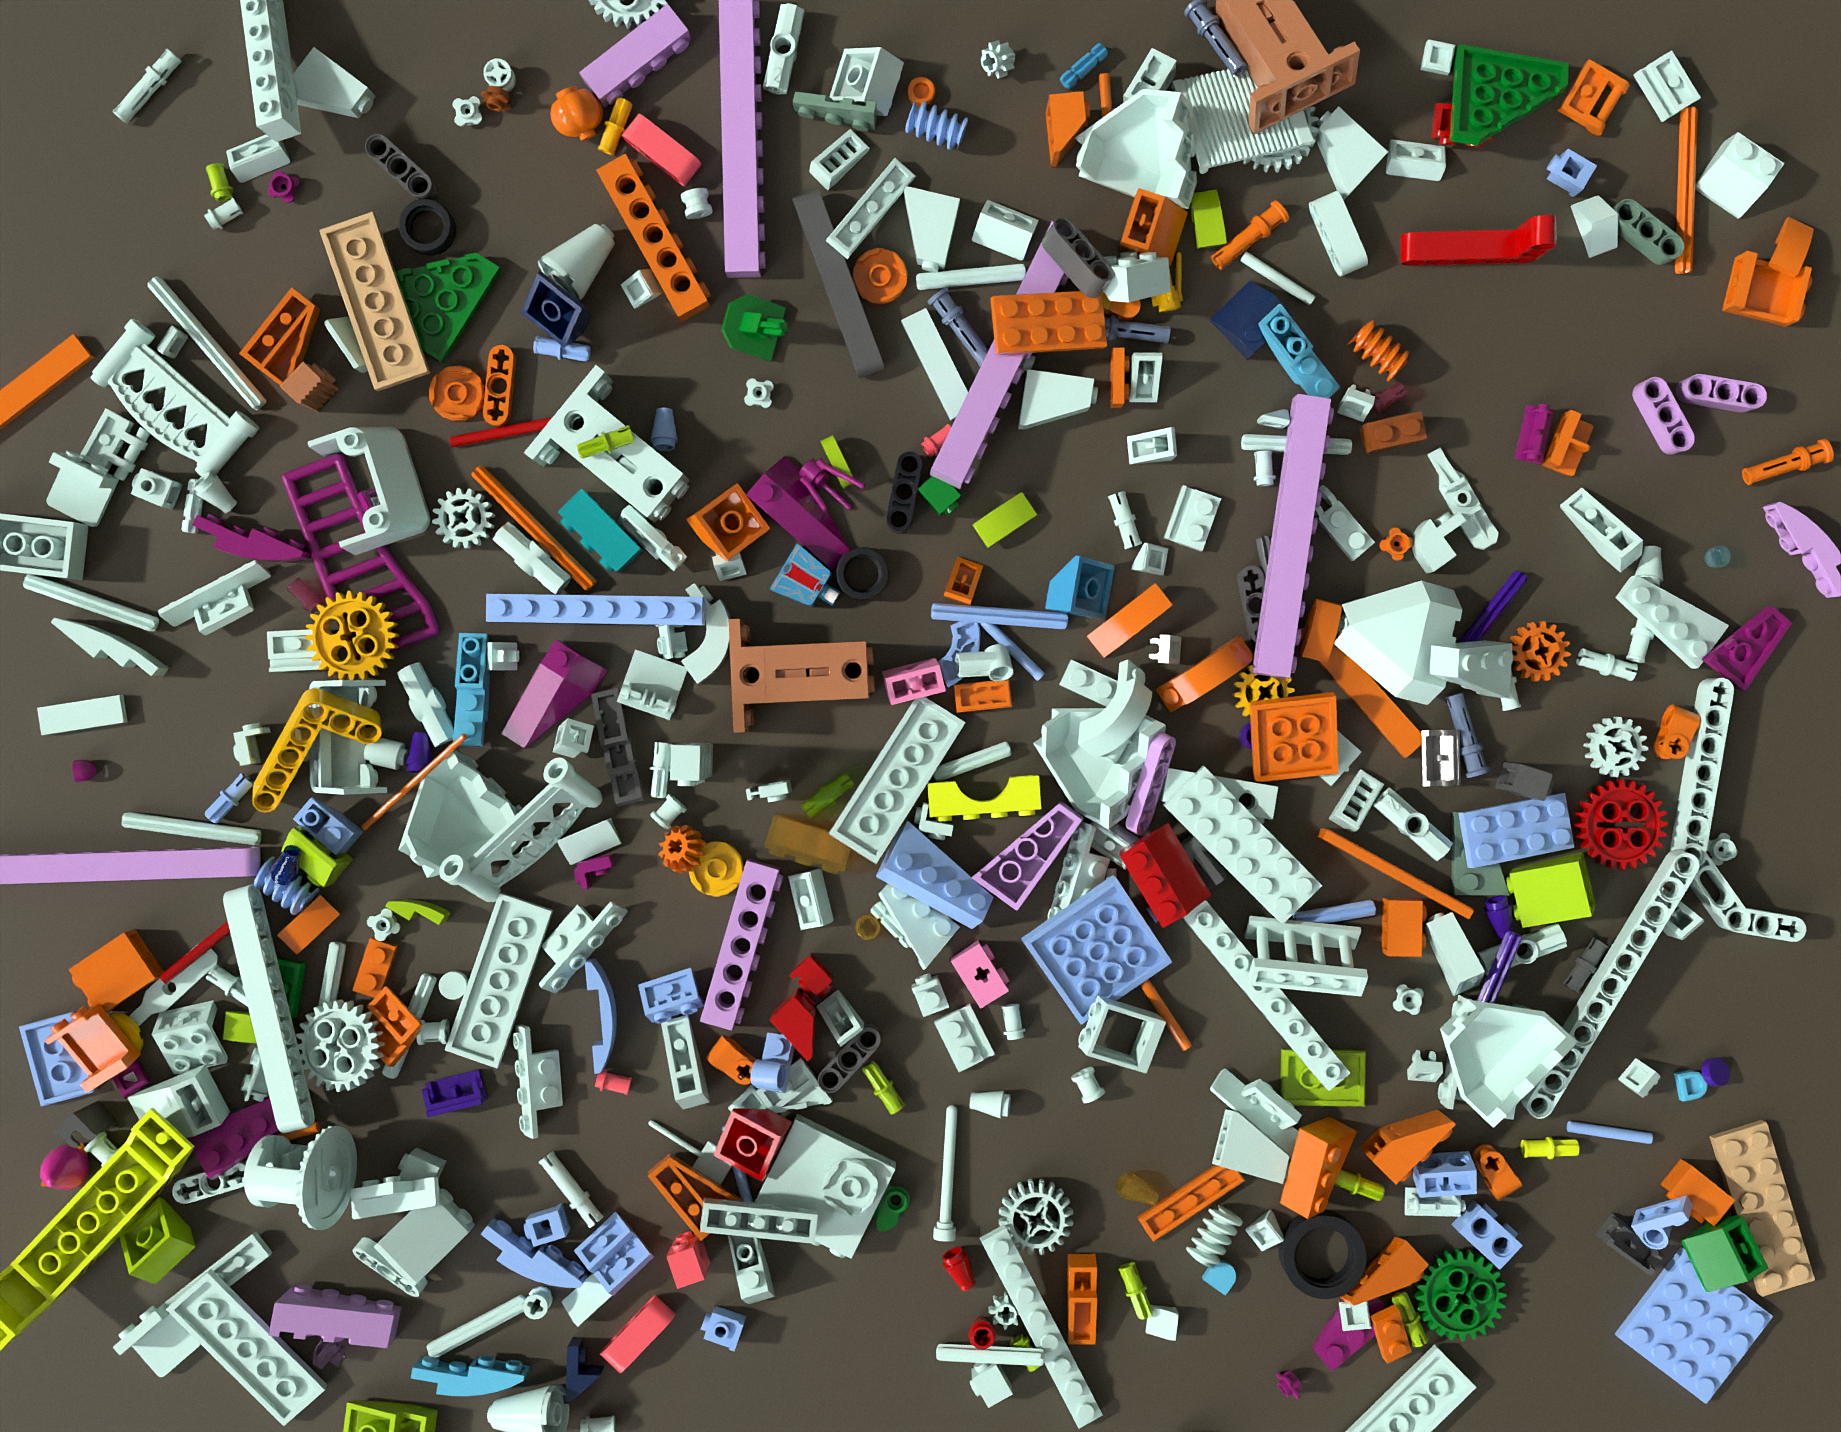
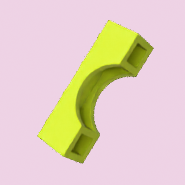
M1039 775L1012 776L1009 778L1005 789L998 796L984 801L974 800L966 796L959 789L955 781L927 783L930 817H935L936 822L952 821V815H963L964 820L979 819L981 813H991V818L1007 817V812L1018 811L1019 816L1035 815V810L1041 809Z

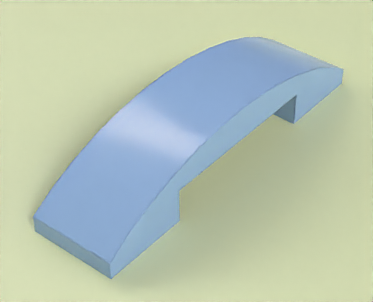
M592 958L585 962L587 990H599L603 1040L596 1041L592 1046L594 1072L597 1074L601 1073L606 1067L613 1051L617 1029V1011L614 994L607 975L599 962Z

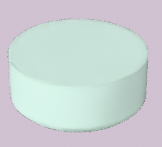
M450 971L441 977L439 990L447 999H458L465 993L468 978L460 971Z

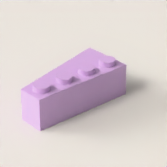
M1061 801L975 874L972 879L1017 911L1084 817Z
M296 1284L275 1302L268 1336L279 1337L280 1331L294 1333V1339L305 1340L306 1336L319 1335L322 1337L323 1342L334 1343L348 1338L349 1343L352 1345L388 1348L396 1337L401 1306H396L389 1300L372 1301L359 1294L347 1296L339 1294V1291L334 1289H324L322 1291L312 1289V1286L309 1284Z

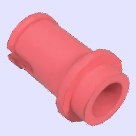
M949 424L945 425L944 428L930 438H924L921 446L929 457L933 455L938 456V452L951 429Z
M605 1069V1071L598 1073L595 1087L600 1088V1091L607 1089L628 1095L632 1078L608 1073V1070Z

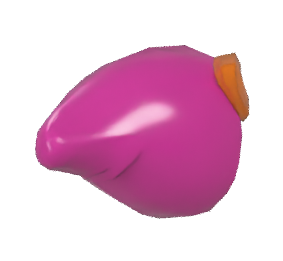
M81 1142L80 1147L73 1148L70 1145L64 1144L51 1150L41 1164V1186L68 1191L83 1185L90 1174L88 1153L84 1150L85 1145Z

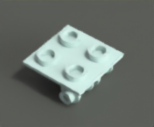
M635 649L617 702L670 720L676 707V701L687 669L684 666Z

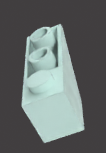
M728 1235L741 1299L747 1304H752L775 1297L760 1238Z

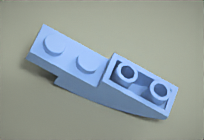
M493 1218L481 1233L483 1237L503 1251L497 1258V1261L524 1277L552 1286L580 1288L588 1276L585 1273V1269L575 1261L570 1262L563 1257L562 1251L556 1246L545 1243L537 1251L533 1248L530 1240L525 1237H518L512 1232L511 1227L502 1220L497 1221Z

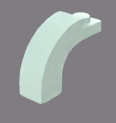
M694 583L685 590L690 597H705L707 630L701 646L681 662L696 683L701 684L720 669L729 654L728 619L731 618L722 600L719 599L714 604H711L710 601L713 597L704 585L699 587Z
M1129 659L1119 663L1117 690L1110 704L1096 716L1080 722L1078 745L1094 758L1105 755L1122 745L1137 730L1150 706L1152 691L1144 685L1145 673Z

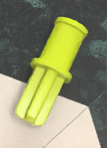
M1546 1137L1545 1140H1521L1523 1158L1547 1157L1550 1160L1557 1156L1579 1155L1580 1147L1576 1139L1552 1140L1551 1137Z

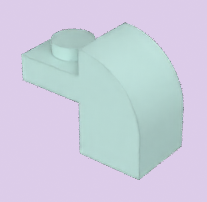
M1446 512L1434 521L1436 526L1429 519L1423 521L1416 528L1412 537V551L1426 574L1436 571L1456 556L1444 536L1466 521L1460 512L1452 515Z

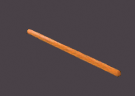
M461 734L362 824L361 829L367 830L460 746L467 739V734Z

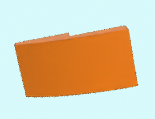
M1790 217L1786 218L1775 241L1777 247L1768 266L1792 278L1797 276L1809 250L1814 228Z
M1315 598L1305 622L1308 630L1299 650V654L1302 657L1328 662L1340 623L1341 604Z
M319 895L277 936L297 955L340 914Z

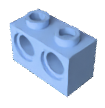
M1469 1151L1432 1153L1425 1161H1419L1413 1167V1179L1420 1198L1477 1194V1170Z
M1473 1200L1465 1209V1212H1462L1461 1216L1451 1225L1500 1270L1523 1245L1515 1239L1518 1233L1506 1222L1501 1226L1495 1220L1498 1215L1487 1204L1481 1207ZM1483 1218L1482 1226L1474 1229V1222L1477 1219ZM1503 1237L1502 1245L1494 1247L1495 1240Z

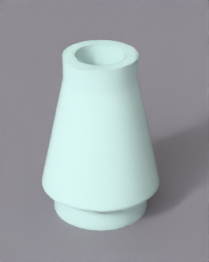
M210 472L200 477L193 486L197 491V496L221 509L224 513H228L237 504V501L230 495L218 476H213Z
M1645 546L1635 576H1640L1660 587V582L1663 581L1661 548Z
M1004 1091L971 1093L970 1109H975L1000 1119L1002 1116H1009L1011 1094H1005Z

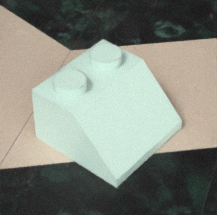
M882 47L844 49L829 97L833 99V102L837 103L843 100V98H851L861 106H866L867 101H875L877 103V116H887L892 105L897 83L900 80L904 62Z
M1737 132L1722 143L1695 183V190L1739 219L1769 187L1784 163Z

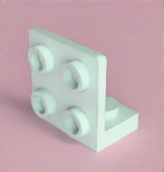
M214 1001L159 1013L152 1036L174 1074L185 1073L204 1064L207 1067L227 1063L228 1056L212 1028L217 1012Z

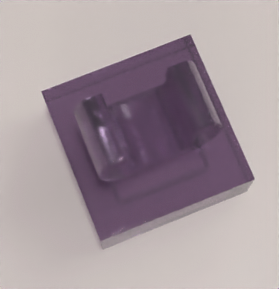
M321 1339L313 1350V1365L323 1369L328 1361H330L332 1364L340 1366L346 1358L344 1355L346 1348L339 1344V1341L332 1343L323 1342V1339Z

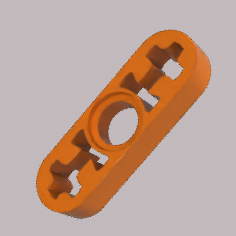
M505 345L493 347L488 356L483 417L486 422L494 427L505 426L511 418L516 355ZM502 352L509 357V361L503 362V370L508 372V375L494 373L495 369L500 371L501 364L496 360V357L501 356ZM497 379H504L507 382V389L501 394L495 393L492 388L494 381ZM492 397L499 400L506 399L505 403L499 401V410L504 412V414L499 416L497 421L490 415L491 411H496L497 402L491 401Z

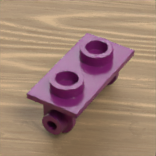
M1539 404L1538 407L1526 405L1514 459L1542 465L1554 410H1550L1549 405Z

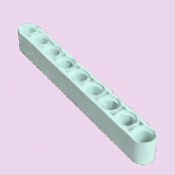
M254 884L227 891L223 896L224 908L277 1128L282 1133H289L311 1127L315 1119L314 1110L261 891L255 888Z

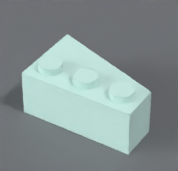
M1483 640L1432 645L1430 674L1448 682L1459 684L1465 689L1476 691L1480 695L1509 699L1511 664L1513 661L1512 644Z

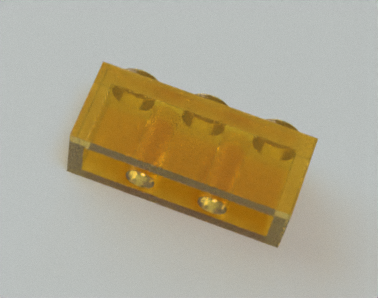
M774 814L764 845L765 848L770 849L769 854L785 858V855L788 854L796 857L795 862L811 866L812 862L823 865L822 870L833 874H838L839 870L845 871L851 852L850 847L829 835L831 830L779 814Z

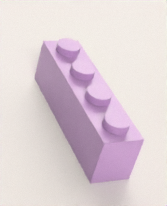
M666 4L579 73L585 84L598 97L604 108L609 104L614 105L616 100L622 98L623 93L629 88L638 87L645 80L647 74L653 70L661 69L667 63V59L674 53L679 54L683 52L691 41L689 31L671 7Z

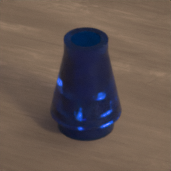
M288 845L284 848V851L270 867L271 878L274 882L280 885H288L297 879L301 856L300 848L295 845Z

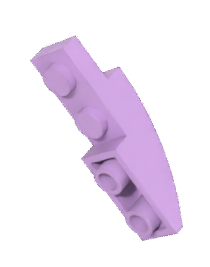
M1782 502L1764 506L1765 518L1779 535L1781 547L1789 555L1802 554L1803 564L1812 572L1816 579L1817 589L1826 598L1841 596V575L1836 568L1837 565L1841 564V553L1831 539L1818 525L1793 507Z

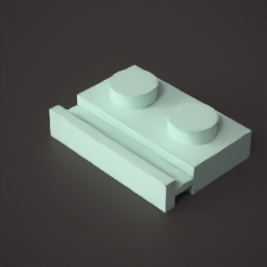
M1672 50L1633 75L1661 122H1664L1701 98Z
M1183 485L1163 539L1171 540L1200 552L1203 551L1221 498Z
M309 629L267 632L268 659L270 660L269 672L319 670L318 668L322 661L311 660L316 651L306 649L313 644V640H307L305 636L311 635L313 631Z
M786 780L763 784L758 787L759 790H755V786L746 789L748 800L756 798L757 794H760V798L767 797L768 802L783 800L787 798L786 794L792 791L791 782Z
M970 1003L934 1021L958 1072L983 1061L989 1056L995 1055Z

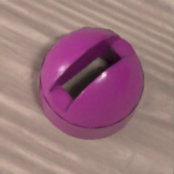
M84 759L73 761L72 772L75 782H85L94 777L96 768L91 761Z

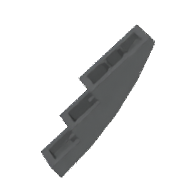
M619 688L593 693L591 697L600 746L603 748L607 773L611 778L615 804L622 806L645 799L624 706L622 703L617 702L620 691Z

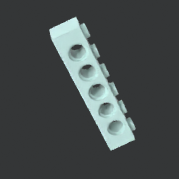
M240 0L256 125L275 142L301 134L283 0Z

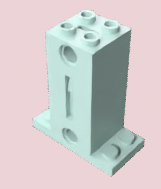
M595 365L524 453L544 467L547 463L550 465L555 461L560 453L558 449L562 447L653 522H656L658 519L662 521L670 513L672 508L669 505L674 499H681L688 491L689 486L687 484L690 480L635 433L632 432L635 443L611 450L612 453L610 454L608 451L584 459L579 456L577 450L579 443L600 437L603 431L608 433L625 427L624 424L597 403L599 399L604 400L610 394L613 388L611 385L614 381ZM584 421L583 427L577 430L578 424ZM663 484L662 492L654 495L655 487Z

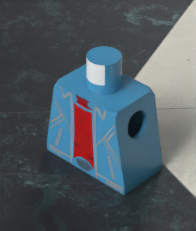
M796 544L770 587L771 591L810 607L815 605L818 598L833 606L841 593L827 584L833 574L799 544Z

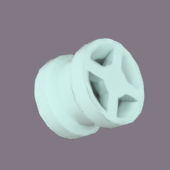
M493 59L485 65L484 77L489 86L500 87L507 92L514 88L516 76L506 61Z
M695 188L681 194L682 202L686 204L687 208L685 210L687 219H699L713 213L712 206L707 201L709 194L706 188Z

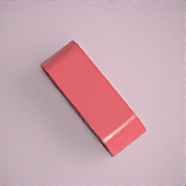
M641 114L635 117L621 135L630 146L684 187L702 166V163L692 153Z
M654 1295L609 1341L600 1355L619 1373H622L666 1328L676 1314Z

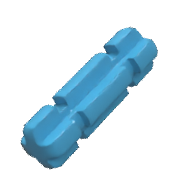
M1097 43L1090 53L1087 52L1071 66V71L1067 70L1061 75L1060 82L1068 90L1075 86L1078 80L1083 79L1097 66V62L1101 63L1107 57V49L1101 43Z

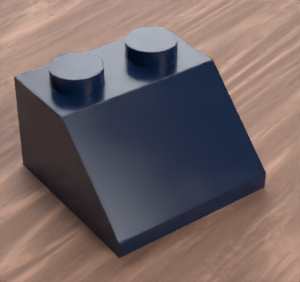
M542 271L537 273L521 311V314L564 348L584 334L592 316L582 303Z
M1249 281L1209 321L1248 360L1266 342L1258 323L1278 304H1281L1291 317L1293 314L1274 294Z

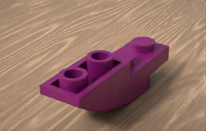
M208 514L207 518L196 515L192 524L201 530L217 536L214 548L233 555L267 562H295L311 558V554L304 550V544L290 538L288 542L279 539L280 533L264 527L262 531L252 528L251 532L235 525L231 529L223 525L225 520L212 514Z

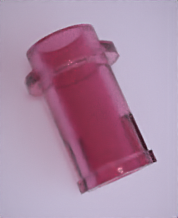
M1396 382L1381 393L1375 392L1372 394V396H1375L1374 405L1372 406L1375 413H1384L1387 411V407L1407 397L1406 390L1400 391L1405 388L1402 383Z
M296 578L287 587V591L304 605L303 609L305 611L314 613L318 610L317 605H323L324 603L321 599L322 595L319 593L315 594L301 578Z

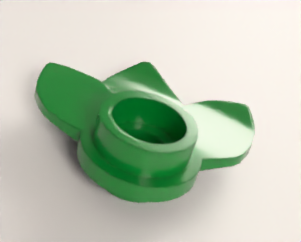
M888 1184L872 1218L877 1219L876 1224L879 1232L888 1231L895 1227L899 1220V1214L908 1208L910 1196L905 1188ZM893 1195H899L901 1197V1201L899 1203H893L891 1201V1197Z

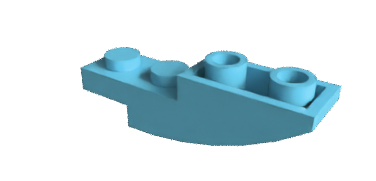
M1278 304L1258 323L1269 347L1295 384H1299L1307 395L1330 398L1340 388L1336 380L1312 351L1314 346L1281 304Z
M459 633L455 677L457 699L453 742L461 734H467V739L460 747H483L485 722H488L490 686V670H487L488 634Z
M490 1355L475 1357L470 1366H466V1363L461 1361L447 1363L439 1361L438 1358L426 1356L419 1358L412 1367L411 1379L438 1383L436 1394L476 1396L498 1392L523 1382L530 1366L523 1365L518 1360L499 1361Z

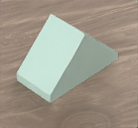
M1599 195L1571 205L1589 258L1617 248L1618 213Z
M1133 353L1129 359V402H1157L1162 353Z
M1174 427L1127 437L1130 464L1172 461L1177 456Z
M1662 887L1663 894L1669 893V891ZM1680 901L1663 931L1667 936L1684 940L1704 920ZM1652 906L1647 913L1651 918L1656 916L1658 912L1657 906Z
M839 990L816 1006L840 1046H843L864 1028L863 1020Z

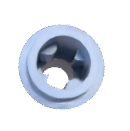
M670 408L656 409L650 439L655 450L671 451L675 449V444L678 443L673 410Z

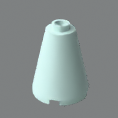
M594 224L543 255L538 261V265L545 275L549 276L551 274L555 283L580 301L585 296L615 245L613 241L614 234L605 225L599 226Z
M554 1384L497 1399L488 1409V1422L491 1423L493 1429L504 1432H566L569 1421V1404H564L563 1400L566 1390L562 1385Z

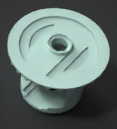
M328 1126V1128L322 1129L320 1134H316L315 1141H311L308 1146L291 1144L284 1136H264L251 1150L245 1166L244 1188L249 1201L253 1205L260 1207H273L279 1202L296 1204L299 1208L298 1214L302 1217L303 1223L307 1224L309 1228L315 1230L330 1228L344 1213L351 1198V1189L354 1188L357 1171V1153L354 1140L350 1132L341 1126Z

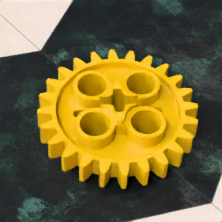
M347 591L346 598L343 593L338 592L336 593V601L326 597L328 606L318 604L317 608L320 614H310V617L315 620V624L306 625L308 629L313 631L311 635L305 636V639L313 640V644L306 649L316 651L311 660H321L322 662L318 669L326 670L329 668L328 676L334 677L338 673L339 680H346L348 675L350 680H357L358 674L362 680H368V672L373 676L379 675L377 666L387 668L388 666L384 659H394V656L389 652L390 648H398V645L392 643V639L399 637V634L391 632V629L398 624L388 621L393 613H383L382 611L386 604L378 603L375 605L376 597L370 596L366 600V593L359 592L356 597L353 591ZM364 612L367 620L360 627L357 623V616L359 613ZM344 613L348 614L347 620L344 618ZM334 620H337L340 624V629L336 634L330 631V625ZM352 632H356V637L349 641L348 636H351ZM371 638L375 643V648L371 653H368L365 650V642ZM344 646L348 651V656L344 661H341L338 657V651ZM357 652L361 657L359 661L357 660Z

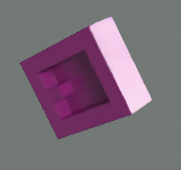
M614 853L578 862L577 868L574 869L577 884H581L583 890L590 889L593 886L590 872H593V876L609 873V868L616 864Z

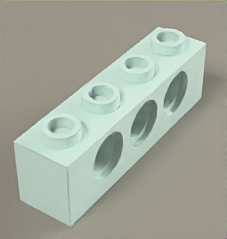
M685 742L671 745L670 780H678V786H695L705 782L706 778L712 776L713 743Z
M1168 768L1159 800L1166 802L1196 772ZM1214 776L1238 801L1244 793H1248L1251 796V804L1246 809L1260 823L1264 824L1265 819L1273 820L1278 792L1277 786Z
M704 1198L700 1232L814 1244L818 1214L816 1209Z

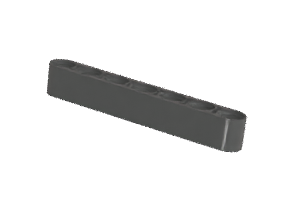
M819 189L792 198L858 378L884 370L885 367L844 256L826 241L834 229Z

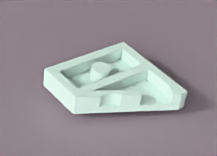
M802 1057L791 1064L785 1093L761 1089L756 1090L768 1109L775 1113L786 1112L789 1109H803L818 1104L826 1105L833 1101L829 1093L821 1090L818 1085V1078Z

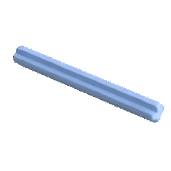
M933 603L931 607V618L936 620L1066 629L1068 625V615L1060 612Z

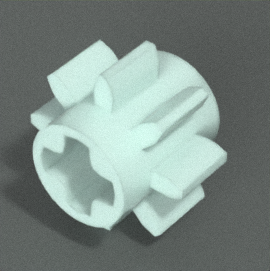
M999 40L989 43V48L981 51L983 53L981 65L988 72V76L996 74L997 78L1007 76L1008 70L1015 68L1013 65L1015 53L1009 47L1008 42L1000 44Z
M1007 1291L1004 1292V1296L999 1298L994 1295L993 1301L995 1306L988 1307L990 1314H996L992 1319L993 1325L999 1322L1003 1325L1004 1330L1012 1323L1017 1326V1315L1019 1313L1008 1296ZM1004 1307H1009L1008 1314H1002Z

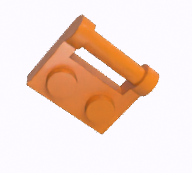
M1589 59L1584 64L1557 111L1583 125L1590 133L1600 136L1606 128L1605 122L1621 95L1626 94L1630 84L1625 79ZM1608 85L1611 88V92L1595 118L1590 115V112L1605 86Z

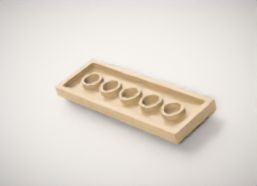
M370 212L319 230L374 390L381 391L430 374L376 215Z
M1759 1120L1709 1136L1726 1192L1735 1199V1202L1731 1205L1733 1215L1744 1217L1769 1268L1753 1278L1757 1293L1763 1297L1815 1281L1767 1122Z

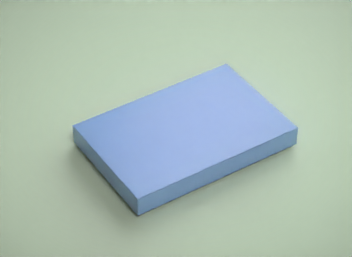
M76 1011L19 1026L41 1106L98 1091L97 1086L86 1093L80 1086L88 1075L58 1039L49 1045L45 1042V1039L53 1033L50 1028L64 1018L67 1022L72 1020L70 1016Z

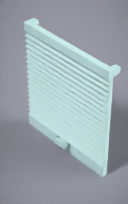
M1223 69L1221 72L1217 71L1216 73L1202 74L1194 78L1190 77L1189 79L1172 81V91L1181 92L1192 104L1193 117L1188 118L1189 132L1194 133L1195 155L1199 164L1200 174L1206 173L1208 168L1307 146L1314 142L1303 110L1253 134L1249 127L1250 94L1258 87L1247 70L1236 77L1231 75L1229 69Z

